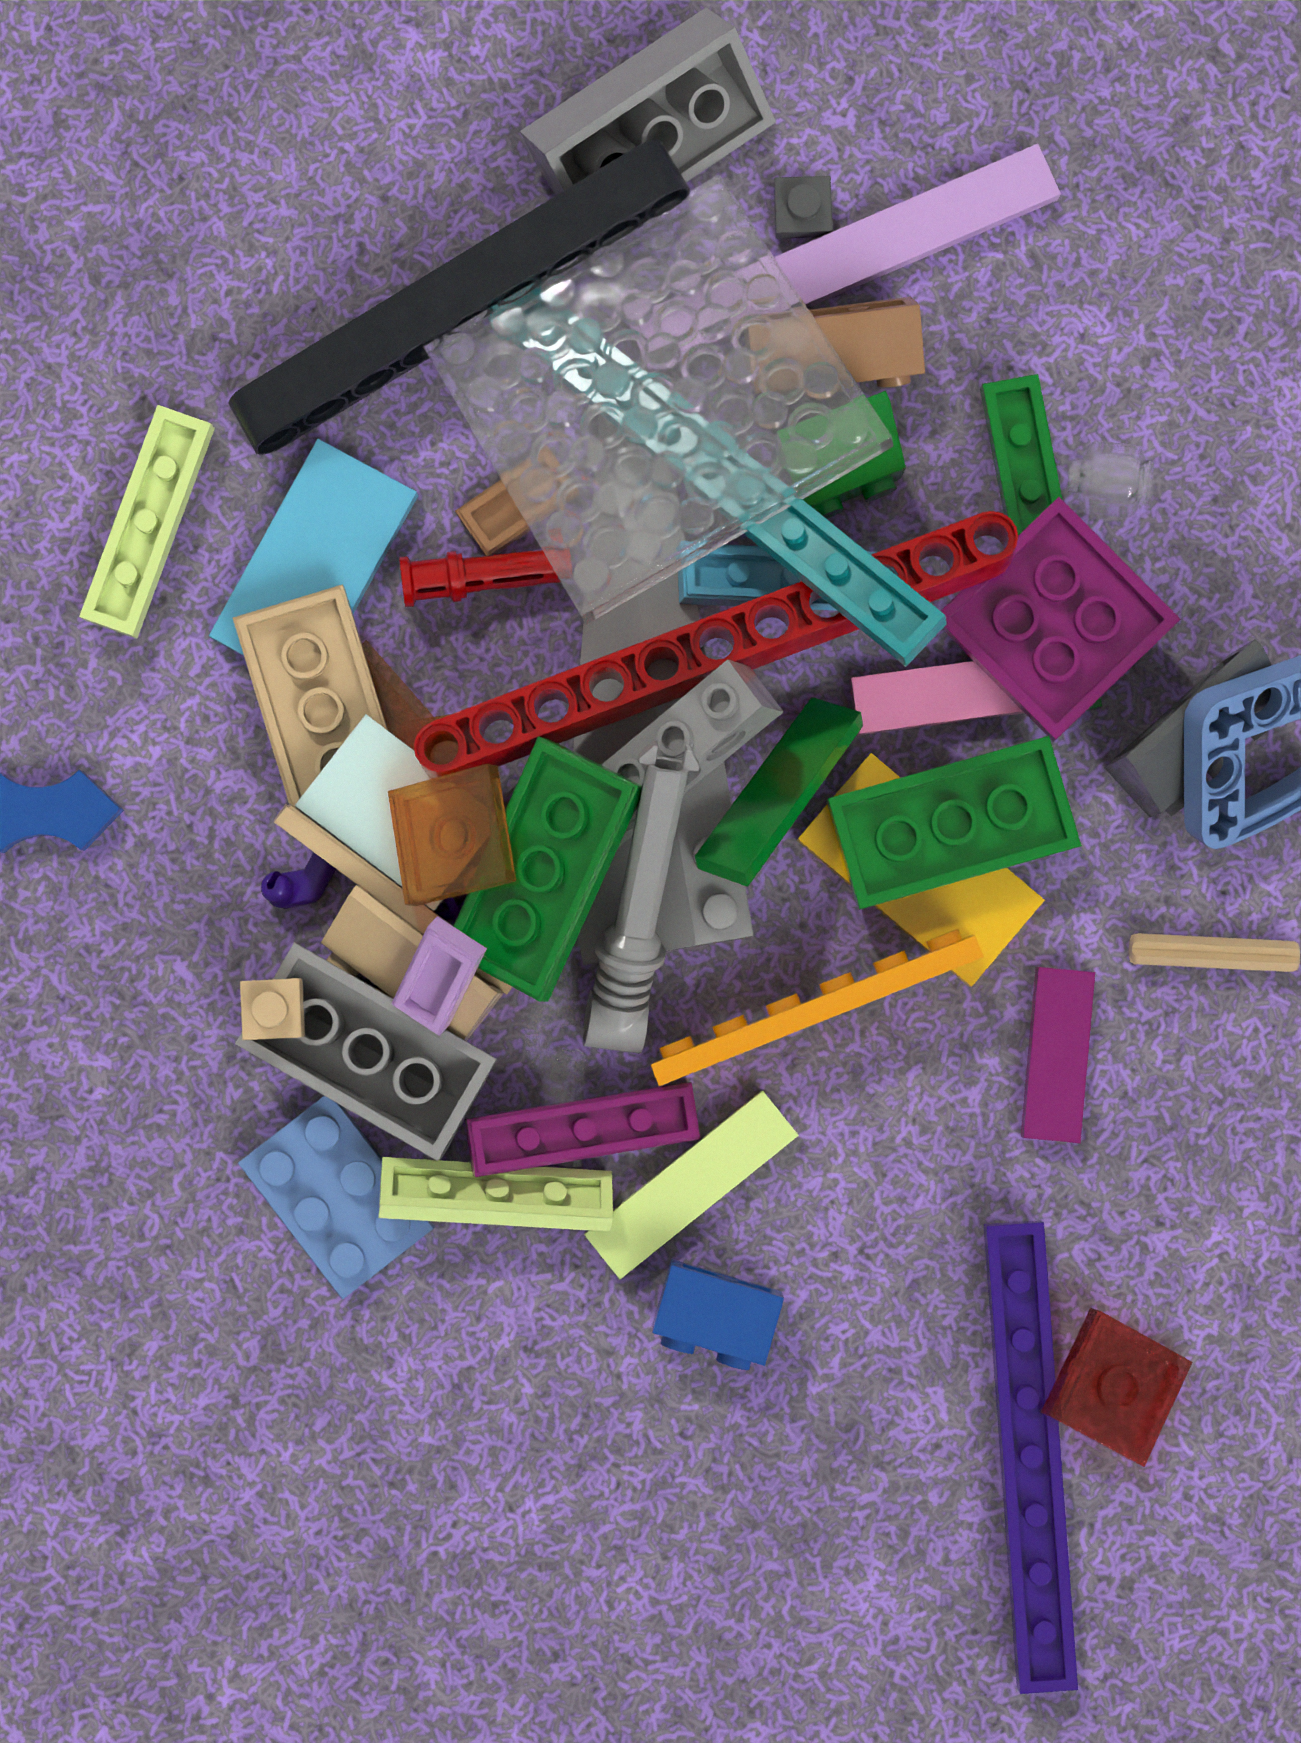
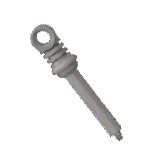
M652 741L639 752V763L647 764L616 920L614 924L605 929V932L597 936L594 944V951L599 958V965L596 971L594 990H590L586 1003L582 1043L585 1047L638 1054L643 1050L648 1025L649 997L655 970L663 966L666 957V950L661 944L660 937L655 932L688 771H699V761L691 746L685 745L682 761L680 759L657 756L658 741Z

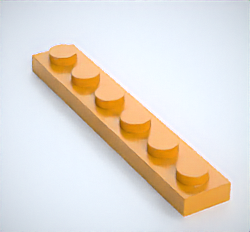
M959 929L953 930L926 941L930 952L908 960L905 950L873 962L872 964L876 971L873 975L854 981L852 973L848 972L819 984L823 995L801 1003L798 994L795 993L766 1005L769 1016L748 1024L743 1014L713 1026L712 1029L716 1037L700 1044L694 1045L690 1035L659 1048L662 1059L651 1064L659 1086L983 958L984 955L975 935H971L962 939Z

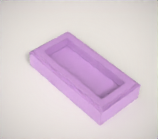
M437 916L426 928L391 1004L440 1036L450 1025L487 948Z

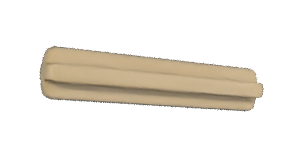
M1138 933L1131 935L1128 951L1130 962L1141 965L1294 972L1298 970L1300 963L1299 943L1283 940Z

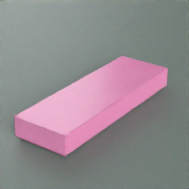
M974 661L852 677L849 680L853 709L861 712L863 727L857 736L1024 713Z

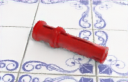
M570 546L462 558V553L456 554V551L447 552L445 558L411 561L408 556L399 557L405 607H414L417 600L450 597L453 602L462 601L461 598H467V593L483 590L574 582Z

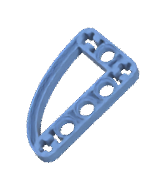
M1301 655L1206 688L1191 699L1185 710L1184 823L1187 832L1207 847L1213 849L1227 847L1253 836L1301 810V767L1277 783L1245 799V739L1301 719ZM1267 688H1271V696L1267 705L1261 711L1255 713L1254 705L1258 696ZM1223 757V766L1219 774L1214 779L1206 782V772L1214 760Z

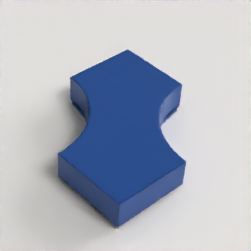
M78 770L63 782L47 787L23 786L14 782L5 774L0 773V852L6 853L17 843L37 836L60 837L74 844L80 850L85 851L124 810L81 770Z

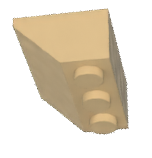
M356 885L348 895L321 943L332 951L326 959L328 962L354 977L361 973L378 986L377 990L394 999L424 934L360 886ZM475 972L446 1030L468 1041L504 993Z

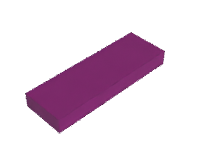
M1035 967L1021 1125L1022 1138L1081 1144L1096 972Z

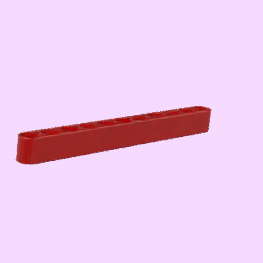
M988 511L871 555L927 601L932 602L1004 573L1011 564L1017 546L1018 532L1011 518L1000 512ZM981 536H992L1001 542L1004 550L994 555L984 554L978 550L974 540ZM937 556L947 562L950 570L939 576L929 575L921 568L920 561L926 557ZM800 581L432 721L422 727L416 735L414 742L415 756L427 775L434 781L443 784L457 783L530 755L538 736L546 737L559 744L683 697L726 660L750 666L753 670L859 630V628L840 612L828 618L815 614L810 605L821 597ZM773 617L783 621L788 629L780 637L770 639L760 635L756 630V626L763 619ZM721 638L727 640L732 645L733 650L725 658L715 660L703 654L701 651L703 645L710 639ZM657 659H670L677 664L678 671L668 680H656L647 674L648 667ZM606 679L617 680L624 687L622 693L616 699L605 702L598 700L592 695L593 689L599 682ZM550 700H561L569 705L567 714L557 722H545L538 717L542 705ZM495 721H509L514 725L511 736L502 743H490L484 739L485 730ZM452 741L458 744L457 755L449 763L439 765L430 761L431 750L438 743Z

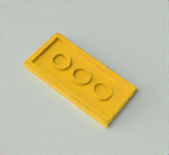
M870 753L833 797L901 777ZM826 805L799 836L797 841L851 886L828 805ZM1004 868L878 904L874 907L927 952H930L926 941L953 930L959 929L962 939L975 935L984 957L950 970L967 986L972 987L1045 900L1008 868Z

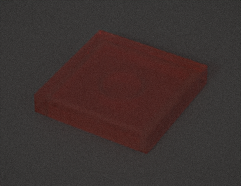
M1090 1308L1041 1413L1127 1460L1145 1467L1193 1362L1102 1311Z

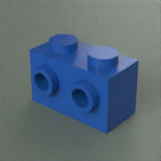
M671 1259L652 1324V1333L662 1336L660 1342L662 1346L675 1351L693 1354L695 1346L718 1352L716 1361L733 1368L749 1370L751 1362L765 1366L784 1296L781 1291Z

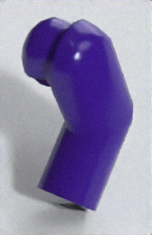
M313 852L306 867L302 870L285 873L274 871L267 874L261 883L262 895L274 907L283 909L315 903L322 897L336 868Z

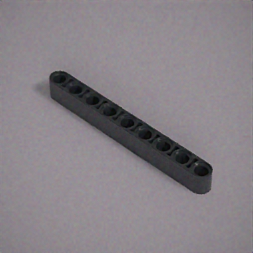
M653 139L644 142L248 383L232 395L228 404L256 454L263 455L277 451L670 213L687 199L690 194V188L662 141Z

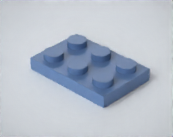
M323 1096L238 1162L342 1300L435 1228L431 1221L378 1218L382 1157L344 1107L326 1096Z

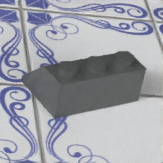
M1254 639L1229 654L1104 767L1149 817L1161 814L1164 810L1170 816H1173L1184 807V715L1189 702L1197 693L1206 688L1271 666L1272 664L1262 645ZM1267 688L1258 696L1254 705L1255 713L1261 711L1267 705L1271 696V688ZM1267 731L1251 736V738L1255 741ZM1223 757L1214 760L1209 766L1207 773L1212 779L1219 774L1223 766Z

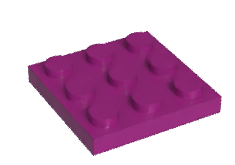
M1060 497L1018 535L1017 546L1011 564L1004 573L961 590L941 610L946 615L947 624L943 627V630L1053 742L1181 620Z

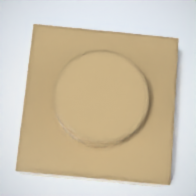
M302 978L240 981L242 1040L305 1037Z

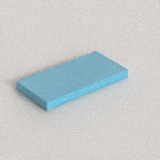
M317 439L211 630L209 637L244 656L233 617L342 584L345 587L351 610L354 614L419 496L417 491Z

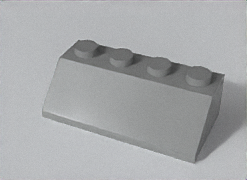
M706 7L519 132L541 174L554 193L558 195L636 146L653 139L662 141L685 182H688L776 123V120L735 27Z
M294 942L273 979L302 978L305 1037L242 1040L241 1033L235 1044L436 1161L440 1160L445 1155L464 1119L471 1110L497 1058L446 1029L438 1036L391 1004L393 998Z

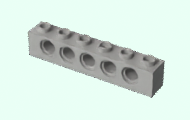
M726 660L606 760L602 766L643 786L647 764L639 763L638 757L639 752L652 741H658L657 756L680 759L681 761L685 745L691 746L699 761V771H688L684 793H686L780 716L783 710L750 666ZM638 805L619 847L633 835ZM480 866L465 878L470 888Z

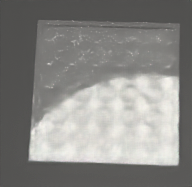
M720 174L691 190L689 196L683 202L679 199L672 201L655 211V218H643L639 227L635 228L631 225L602 242L603 247H593L589 256L586 252L552 271L550 273L552 277L548 278L546 275L542 277V283H539L538 280L502 300L500 307L497 304L492 306L493 311L485 310L451 331V335L446 333L442 335V340L436 339L423 346L586 625L894 447L892 436Z

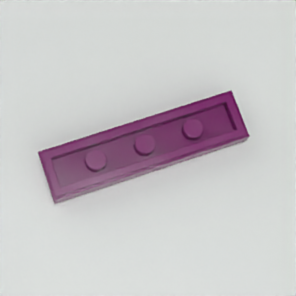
M692 1082L464 1119L474 1177L700 1139Z

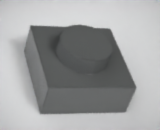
M831 176L774 178L776 239L816 238L833 232Z

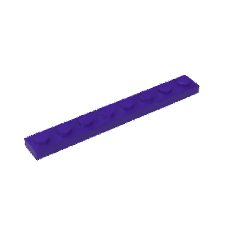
M1038 1220L983 1224L1016 1684L1020 1694L1078 1690L1044 1222Z

